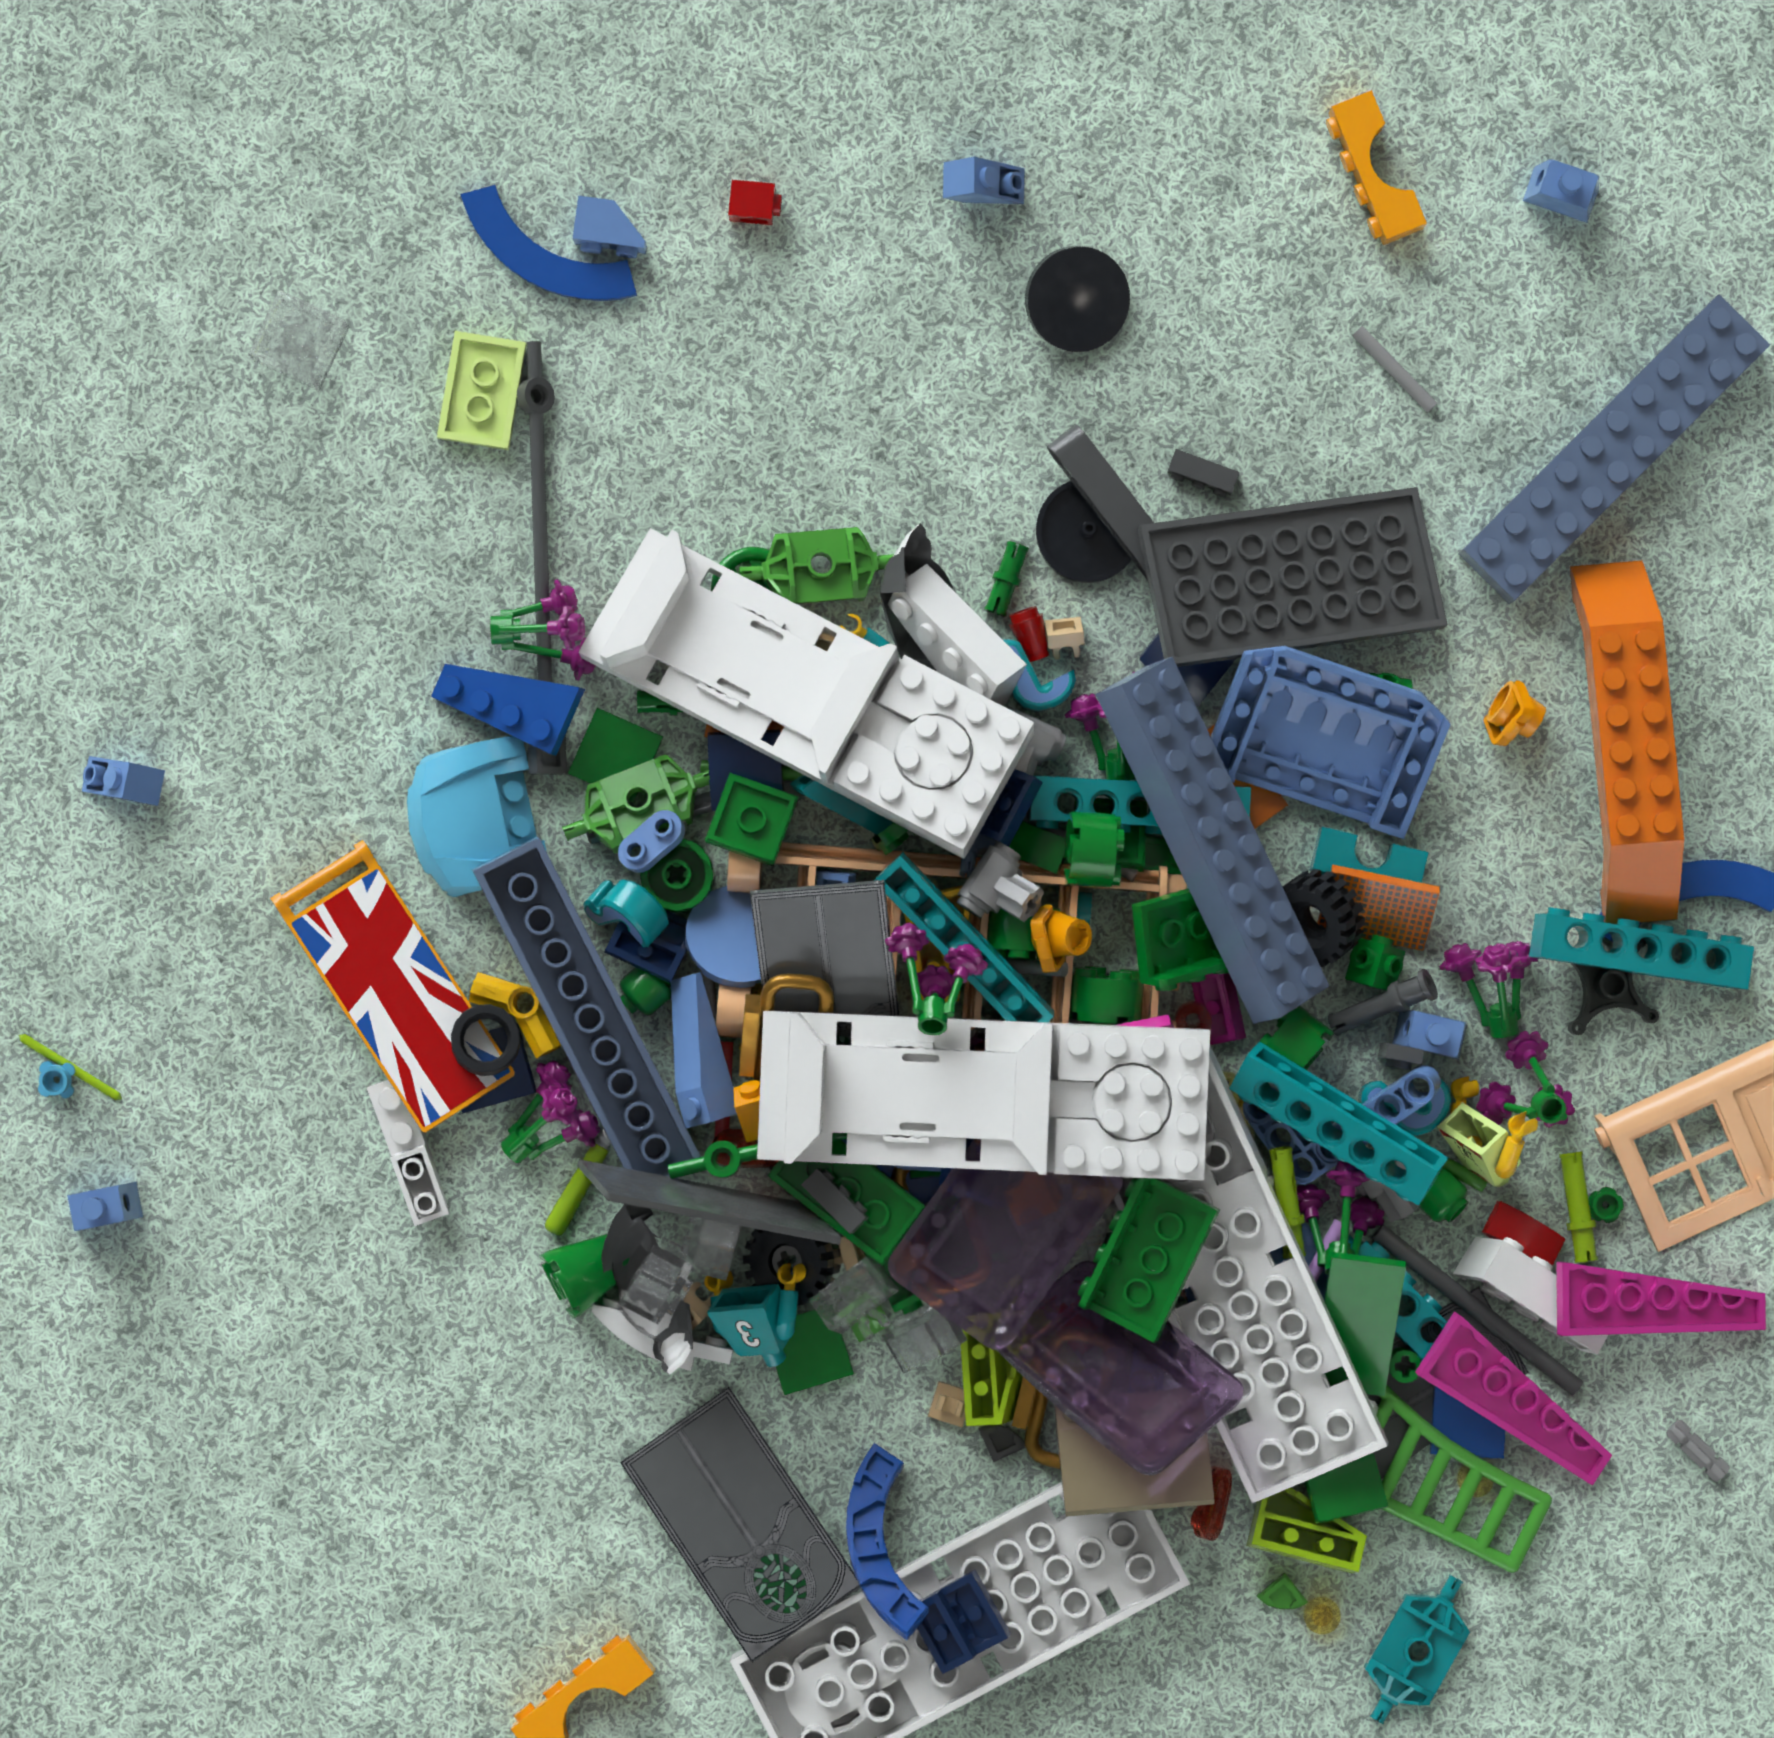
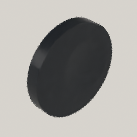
M1068 246L1047 255L1034 268L1025 291L1026 313L1036 333L1052 346L1071 352L1094 350L1109 342L1123 326L1130 306L1129 285L1120 266L1104 252L1086 246Z
M1071 481L1059 486L1047 497L1038 514L1036 539L1042 557L1056 573L1075 582L1096 583L1114 577L1130 563L1131 558Z

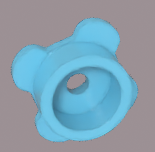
M51 1061L43 1062L39 1067L41 1072L38 1086L39 1093L44 1097L50 1095H60L62 1098L71 1097L74 1093V1088L71 1085L72 1076L75 1074L74 1066L68 1062L63 1065H55ZM55 1076L59 1077V1083L54 1082Z

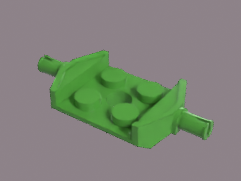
M858 527L775 534L766 561L762 562L761 566L739 567V575L751 581L762 580L766 582L770 591L795 604L858 599V602H862L866 598L874 572L883 570L894 554L877 556V552L872 551L865 535ZM816 556L826 557L830 561L831 569L827 573H818L812 568L811 560Z
M662 755L587 785L585 793L583 820L562 826L566 839L569 841L587 832L589 834L593 833L596 838L616 854L621 842L658 811H672L682 821H686L687 825L693 823L694 792H697L698 788L710 785L709 769L691 776L690 772L686 773L672 758ZM643 792L648 795L645 805L638 808L630 806L628 803L629 798L634 793ZM669 823L661 824L659 831L668 828Z

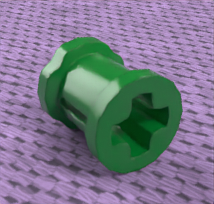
M1394 1348L1392 1350L1389 1373L1399 1382H1413L1419 1376L1415 1371L1420 1365L1421 1360L1417 1354L1407 1348ZM1402 1356L1409 1362H1412L1411 1367L1405 1368L1404 1374L1395 1368V1363H1400Z

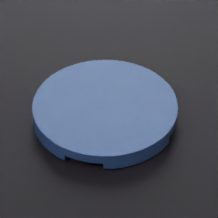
M727 886L711 891L707 898L694 907L689 914L685 931L686 949L695 964L702 970V974L712 981L729 987H753L756 983L761 982L750 893L727 891Z

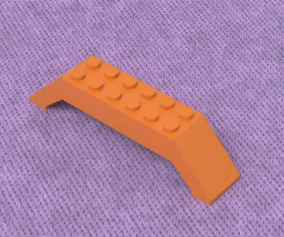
M1642 560L1570 566L1572 599L1583 632L1603 838V871L1600 894L1602 915L1605 916L1604 923L1617 924L1618 918L1640 921L1639 923L1677 920L1684 851V830L1663 619Z

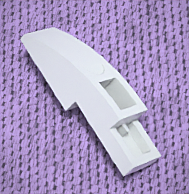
M389 1080L368 1086L367 1091L390 1151V1159L414 1226L448 1215V1205L425 1134L421 1131Z
M603 1297L602 1304L597 1302L593 1304L592 1313L605 1327L634 1349L656 1359L653 1353L654 1340L638 1331L621 1313L623 1311L620 1307V1300ZM707 1335L705 1341L693 1339V1349L679 1368L691 1371L695 1357L730 1364L733 1348L728 1347L727 1340L720 1337Z

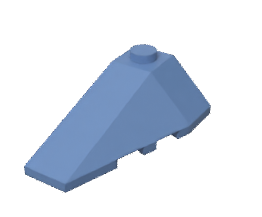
M699 972L671 981L675 1094L685 1128L714 1122L737 1113L734 1108L733 1084L702 974Z

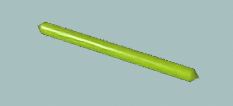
M26 1034L19 1035L20 1042L57 1065H63L67 1062L71 1063ZM71 1063L75 1068V1076L114 1100L122 1099L120 1092Z

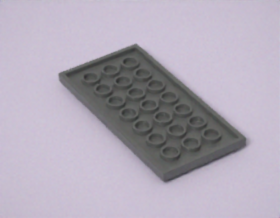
M1417 487L1143 524L1137 529L1164 659L1173 657L1177 667L1241 658L1243 652L1247 650L1279 646L1300 650L1444 629L1448 625Z

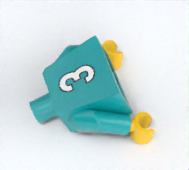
M791 1263L784 1264L778 1269L777 1276L779 1281L784 1284V1290H781L779 1284L729 1288L733 1284V1275L729 1269L712 1272L705 1277L704 1284L714 1295L710 1298L711 1307L707 1311L709 1318L712 1320L713 1329L727 1340L737 1355L741 1357L761 1355L768 1367L778 1366L786 1359L783 1349L795 1332L799 1292L795 1291V1283L801 1282L806 1276V1268L802 1263L794 1266L793 1276L790 1272Z

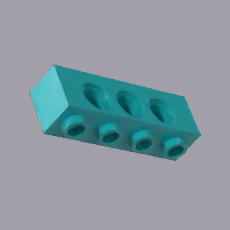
M1363 1241L1358 1254L1386 1259L1391 1257L1376 1241L1371 1245L1367 1241ZM1405 1271L1402 1295L1411 1298L1413 1310L1407 1316L1402 1317L1398 1315L1395 1335L1412 1352L1417 1354L1422 1361L1435 1342L1428 1343L1423 1340L1420 1333L1422 1325L1432 1321L1437 1324L1440 1334L1447 1321L1439 1314L1443 1309L1440 1304L1428 1293L1422 1297L1413 1288L1417 1282Z

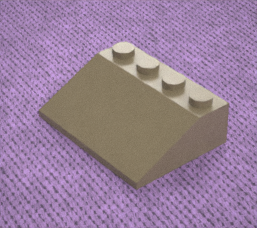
M1190 1389L1054 1401L1056 1435L1066 1517L1214 1504L1202 1390Z

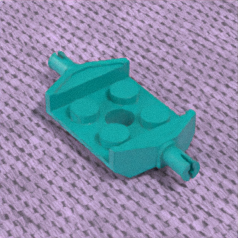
M1449 1574L1440 1594L1437 1593L1436 1596L1404 1594L1399 1609L1369 1662H1366L1364 1668L1382 1692L1380 1694L1381 1698L1370 1717L1382 1724L1385 1723L1384 1721L1391 1711L1393 1704L1396 1706L1398 1703L1424 1706L1431 1703L1470 1633L1453 1608L1454 1603L1452 1602L1463 1581ZM1416 1641H1423L1428 1646L1427 1656L1420 1661L1412 1660L1408 1655L1410 1645Z

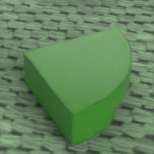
M1285 1572L1256 1595L1263 1603L1277 1609H1296L1308 1603Z

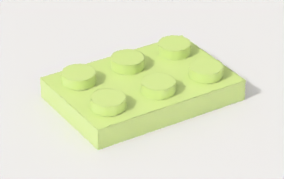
M461 331L454 332L437 432L438 439L503 450L510 449L518 402L517 389L521 384L527 349L526 342Z

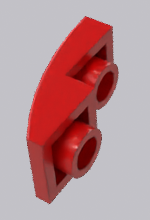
M1502 1201L1496 1202L1482 1230V1233L1490 1239L1503 1240L1505 1237L1515 1240L1524 1247L1522 1253L1530 1258L1537 1256L1552 1266L1566 1240L1543 1223Z

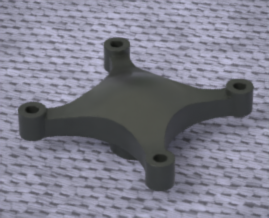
M1641 939L1637 944V952L1647 944L1644 939ZM1571 964L1576 969L1583 988L1581 1011L1575 1021H1571L1568 1025V1031L1571 1034L1582 1035L1593 1017L1604 1010L1617 1007L1634 1011L1646 1023L1658 1021V1012L1646 1006L1637 995L1633 985L1632 973Z

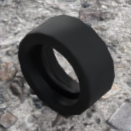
M491 1004L476 1005L464 1011L455 1021L451 1032L452 1052L457 1062L468 1072L479 1076L496 1075L508 1069L517 1057L520 1048L519 1028L514 1018L503 1008ZM481 1019H490L498 1022L507 1034L505 1051L500 1057L492 1061L483 1062L474 1059L468 1054L464 1046L466 1030L472 1023Z

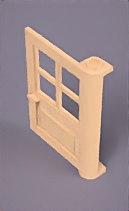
M1774 1039L1605 1117L1602 1113L1594 1116L1599 1125L1598 1128L1594 1129L1596 1137L1603 1149L1609 1147L1616 1155L1657 1252L1774 1199ZM1713 1104L1728 1141L1692 1157L1677 1120ZM1670 1124L1685 1161L1649 1177L1634 1140ZM1732 1149L1747 1186L1711 1202L1696 1165ZM1689 1169L1704 1206L1672 1221H1668L1653 1185Z

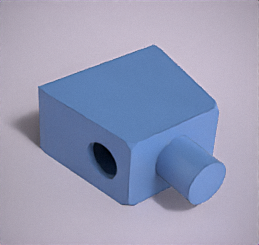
M1549 159L1534 167L1523 201L1588 223L1599 191V176Z
M1409 1010L1405 1013L1400 1012L1392 1044L1422 1049L1427 1053L1459 1060L1467 1024L1466 1022Z
M137 1182L67 1195L74 1231L143 1217ZM123 1195L126 1198L127 1210L124 1206Z

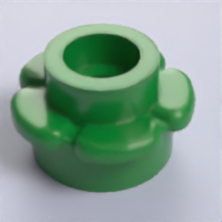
M1602 1187L1600 1191H1593L1588 1198L1591 1217L1596 1221L1614 1222L1619 1218V1214L1624 1208L1622 1197L1617 1195L1616 1191L1610 1187ZM1605 1201L1609 1204L1606 1209L1602 1207V1203Z

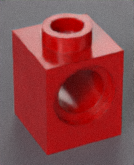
M732 179L728 212L729 221L773 225V216H780L782 195L776 194L775 183Z

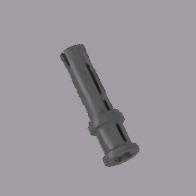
M1426 969L1419 970L1415 977L1401 983L1399 981L1392 982L1385 992L1334 1014H1329L1328 1022L1330 1028L1336 1026L1333 1032L1336 1036H1340L1342 1033L1397 1010L1399 1013H1405L1414 1004L1426 999L1430 1001L1437 999V988L1429 972Z

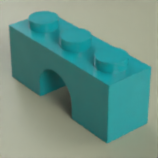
M1327 827L1319 828L1310 871L1318 869L1321 870L1323 875L1327 871L1330 872L1332 864L1422 883L1429 852L1391 844L1385 862L1378 868H1368L1362 865L1355 855L1358 835Z

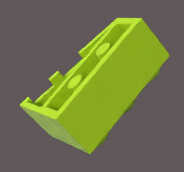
M1041 1309L970 1312L958 1316L966 1426L1002 1425L1013 1420L1027 1358L1031 1350Z
M1290 1487L1256 1502L1246 1546L1353 1574L1359 1572L1367 1536L1342 1519L1316 1524L1308 1497Z

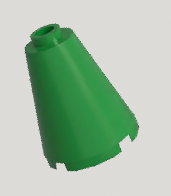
M607 1234L548 1250L539 1255V1258L545 1262L542 1264L543 1270L559 1300L567 1298L571 1306L566 1308V1311L572 1318L582 1315L616 1284L612 1269L603 1273L601 1255ZM630 1258L623 1261V1266L628 1264Z

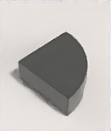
M987 1425L978 1428L993 1462L1026 1448L1022 1438L1007 1427Z

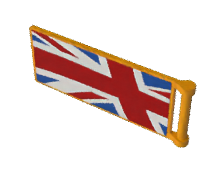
M361 840L353 845L355 849L286 893L281 895L279 892L270 899L421 1131L426 1133L512 1078L515 1072L510 1065L508 1069L496 1075L479 1076L468 1072L457 1062L452 1052L451 1032L459 1016L464 1011L472 1008V1006L383 872L366 843ZM362 861L365 863L368 870L297 915H294L289 908ZM481 1020L469 1026L464 1036V1046L469 1055L483 1062L492 1061L501 1056L502 1051Z

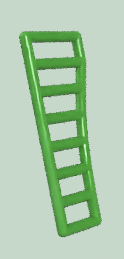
M1386 1385L1385 1396H1380L1382 1399L1376 1415L1382 1429H1384L1393 1410L1410 1426L1382 1480L1388 1502V1507L1382 1510L1510 1573L1517 1572L1552 1503V1497L1548 1493L1486 1462L1452 1441L1423 1419ZM1422 1435L1438 1447L1439 1450L1411 1507L1391 1498ZM1452 1457L1470 1468L1444 1523L1425 1515L1424 1512ZM1482 1477H1485L1502 1488L1477 1539H1474L1458 1531L1457 1528ZM1517 1494L1535 1504L1510 1555H1507L1490 1547V1544L1514 1495Z

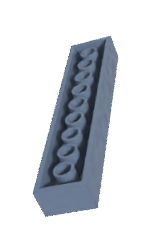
M1718 294L1458 554L1510 605L1770 344Z
M1173 657L1147 665L1095 694L1253 1024L1281 1018L1329 987L1328 981Z
M535 837L472 869L623 1168L670 1177L668 1164L701 1157L540 838Z

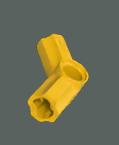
M481 972L477 973L470 990V1003L477 1005L491 1004L503 1008L510 1015L514 1016L536 1059L561 1047L531 987ZM524 993L531 994L534 999V1006L528 1013H522L517 1006L518 998Z

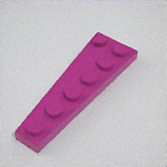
M1556 1262L1557 1335L1578 1336L1766 1330L1765 1293L1567 1262Z
M1453 1312L1415 1373L1593 1486L1612 1457V1454L1549 1398L1532 1380L1523 1374L1507 1357L1497 1350L1467 1320L1458 1313Z

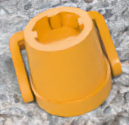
M1519 680L1507 682L1497 693L1487 715L1483 719L1492 744L1507 746L1518 734L1526 738L1531 737L1541 724L1546 713V707L1529 695L1523 682Z
M1050 904L1041 906L1031 919L1032 944L1038 954L1043 973L1058 972L1066 961V956L1082 955L1091 945L1092 930L1090 925L1085 920L1053 910Z

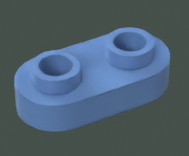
M661 810L654 813L621 842L618 849L620 862L628 870L635 873L649 870L681 843L685 835L683 821L672 811ZM663 823H669L668 830L664 833H659V826ZM640 846V854L636 857H631V850L634 847Z

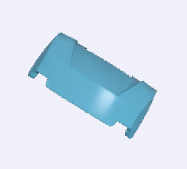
M514 736L490 739L439 751L425 756L416 767L413 783L409 787L407 795L409 832L419 862L425 873L431 874L441 889L446 891L447 895L451 897H458L482 890L472 869L537 837L523 771L529 770L524 742ZM542 840L541 842L546 850L545 841Z

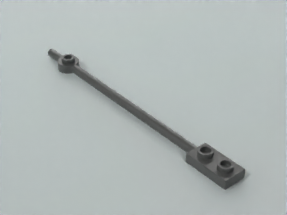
M530 341L527 342L528 379L519 385L517 401L520 408L529 414L536 604L540 602V599L549 597L543 413L552 408L555 395L551 384L542 378L541 342ZM543 610L535 612L536 624H547L550 621V612L543 613ZM547 632L536 633L537 646L551 649V635H548ZM537 654L538 680L552 682L551 657ZM566 735L557 755L549 754L528 744L529 774H567Z

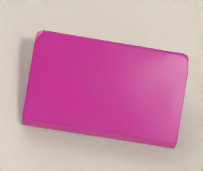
M1211 973L1205 975L1206 979L1204 981L1192 983L1201 1029L1210 1030V1045L1246 1038L1237 990L1230 974Z

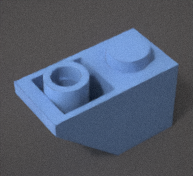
M979 157L944 162L943 198L962 203L1024 204L1025 168Z
M578 196L573 241L575 245H581V251L600 254L602 248L616 250L617 256L624 258H637L638 253L646 254L647 245L645 240L614 200Z
M89 756L87 766L83 772L82 792L158 806L165 770L130 762Z

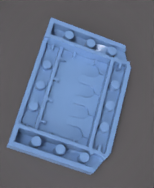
M1279 646L1243 652L1211 734V739L1233 783L1236 779L1368 823L1371 829L1404 839L1451 724L1443 713L1420 691L1287 646Z

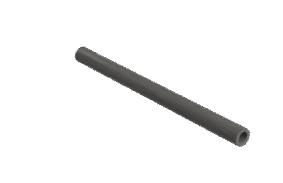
M1384 1224L1376 1230L1372 1236L1373 1240L1397 1259L1406 1261V1266L1565 1391L1574 1395L1583 1384L1580 1378Z

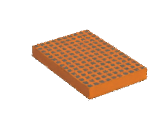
M1332 864L1330 872L1335 874L1333 880L1338 881L1341 878L1345 880L1347 884L1344 888L1348 892L1353 889L1357 894L1353 898L1355 904L1362 903L1364 910L1358 915L1365 917V925L1360 928L1364 931L1363 939L1371 940L1372 935L1375 934L1394 940L1393 945L1424 950L1439 898L1440 886ZM1320 912L1317 923L1327 928L1325 918Z

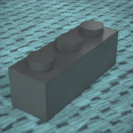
M1178 449L1175 450L1167 473L1171 474L1170 478L1176 481L1183 482L1184 479L1192 481L1191 485L1202 490L1205 487L1214 489L1213 494L1220 497H1226V494L1231 496L1239 472Z
M817 1168L802 1183V1186L849 1234H854L869 1218L866 1214L868 1210L859 1201L855 1203L849 1197L851 1193L843 1185L839 1187L833 1181L835 1177L829 1170Z

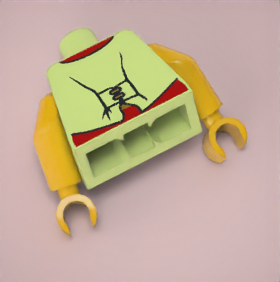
M1469 1076L1456 1079L1450 1086L1456 1102L1451 1104L1450 1115L1437 1128L1463 1166L1492 1186L1501 1187L1508 1183L1510 1177L1514 1175L1517 1167L1520 1165L1521 1160L1519 1157L1525 1144L1522 1138L1537 1130L1538 1121L1533 1118L1525 1122L1526 1111L1511 1117L1508 1121V1128L1512 1134L1510 1136L1507 1130L1466 1104L1467 1098L1478 1095V1081H1470Z

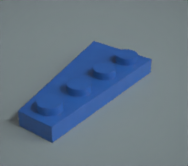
M445 664L431 697L549 754L557 755L585 689Z

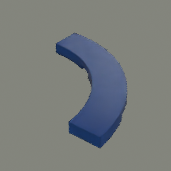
M495 185L460 194L466 212L485 245L500 262L528 283L563 297L582 300L610 301L637 296L628 260L599 264L584 263L558 256L533 242L518 228L505 210Z
M1698 860L1682 863L1679 902L1696 897L1720 896L1748 902L1770 913L1774 909V873L1737 861ZM1609 933L1605 934L1604 938L1613 943L1611 935Z
M874 1443L855 1475L850 1492L846 1520L847 1546L854 1574L868 1602L877 1614L907 1641L929 1613V1607L917 1599L905 1586L898 1574L895 1573L889 1560L884 1540L883 1517L890 1490L904 1468V1463Z

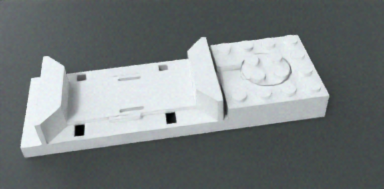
M651 528L649 529L579 650V655L582 659L962 859H965L1034 735L1033 721L906 655L902 659L899 658L897 646L889 643L878 647L681 544L679 534L674 530H671L668 537ZM708 572L720 577L713 591L700 586ZM822 632L835 637L828 651L815 646ZM657 660L669 666L659 685L646 680ZM772 720L784 726L774 746L761 740Z
M765 1010L763 1011L757 1160H780L788 1164L794 1161L1029 1171L1037 1172L1039 1175H1046L1047 1172L1065 1175L1204 1181L1210 1030L948 1018L947 1030L940 1035H927L918 1029V1017ZM837 1022H852L851 1045H836ZM971 1027L986 1028L985 1051H970ZM833 1133H847L846 1155L832 1154ZM966 1138L981 1139L980 1160H965Z
M1210 1045L1204 1181L1162 1180L1220 1209V1212L1183 1289L1191 1287L1196 1300L1176 1309L1174 1307L1168 1320L1198 1386L1202 1390L1203 1397L1253 1504L1388 1446L1389 1442L1376 1416L1378 1406L1375 1401L1369 1400L1272 1188L1274 1184L1273 1176L1266 1175L1267 1168ZM1103 1176L1118 1210L1123 1211L1128 1200L1125 1197V1192L1133 1177ZM1288 1245L1293 1258L1275 1265L1270 1252ZM1343 1366L1348 1379L1330 1386L1325 1373ZM1246 1408L1251 1421L1230 1429L1224 1416Z
M1062 1482L895 1570V1573L898 1574L905 1586L919 1600L973 1570L977 1571L1009 1628L1011 1636L977 1654L970 1661L942 1674L918 1629L916 1628L906 1641L877 1614L868 1602L862 1589L859 1588L858 1591L852 1592L761 1656L758 1661L752 1663L742 1649L731 1655L730 1663L770 1738H903L1190 1585V1582L1151 1510L1068 1517L1063 1514L1055 1518L1047 1500L1060 1494L1064 1501ZM943 1556L952 1574L939 1580L930 1563ZM1110 1589L1120 1610L1107 1616L1097 1595ZM993 1651L1004 1672L990 1678L980 1658Z

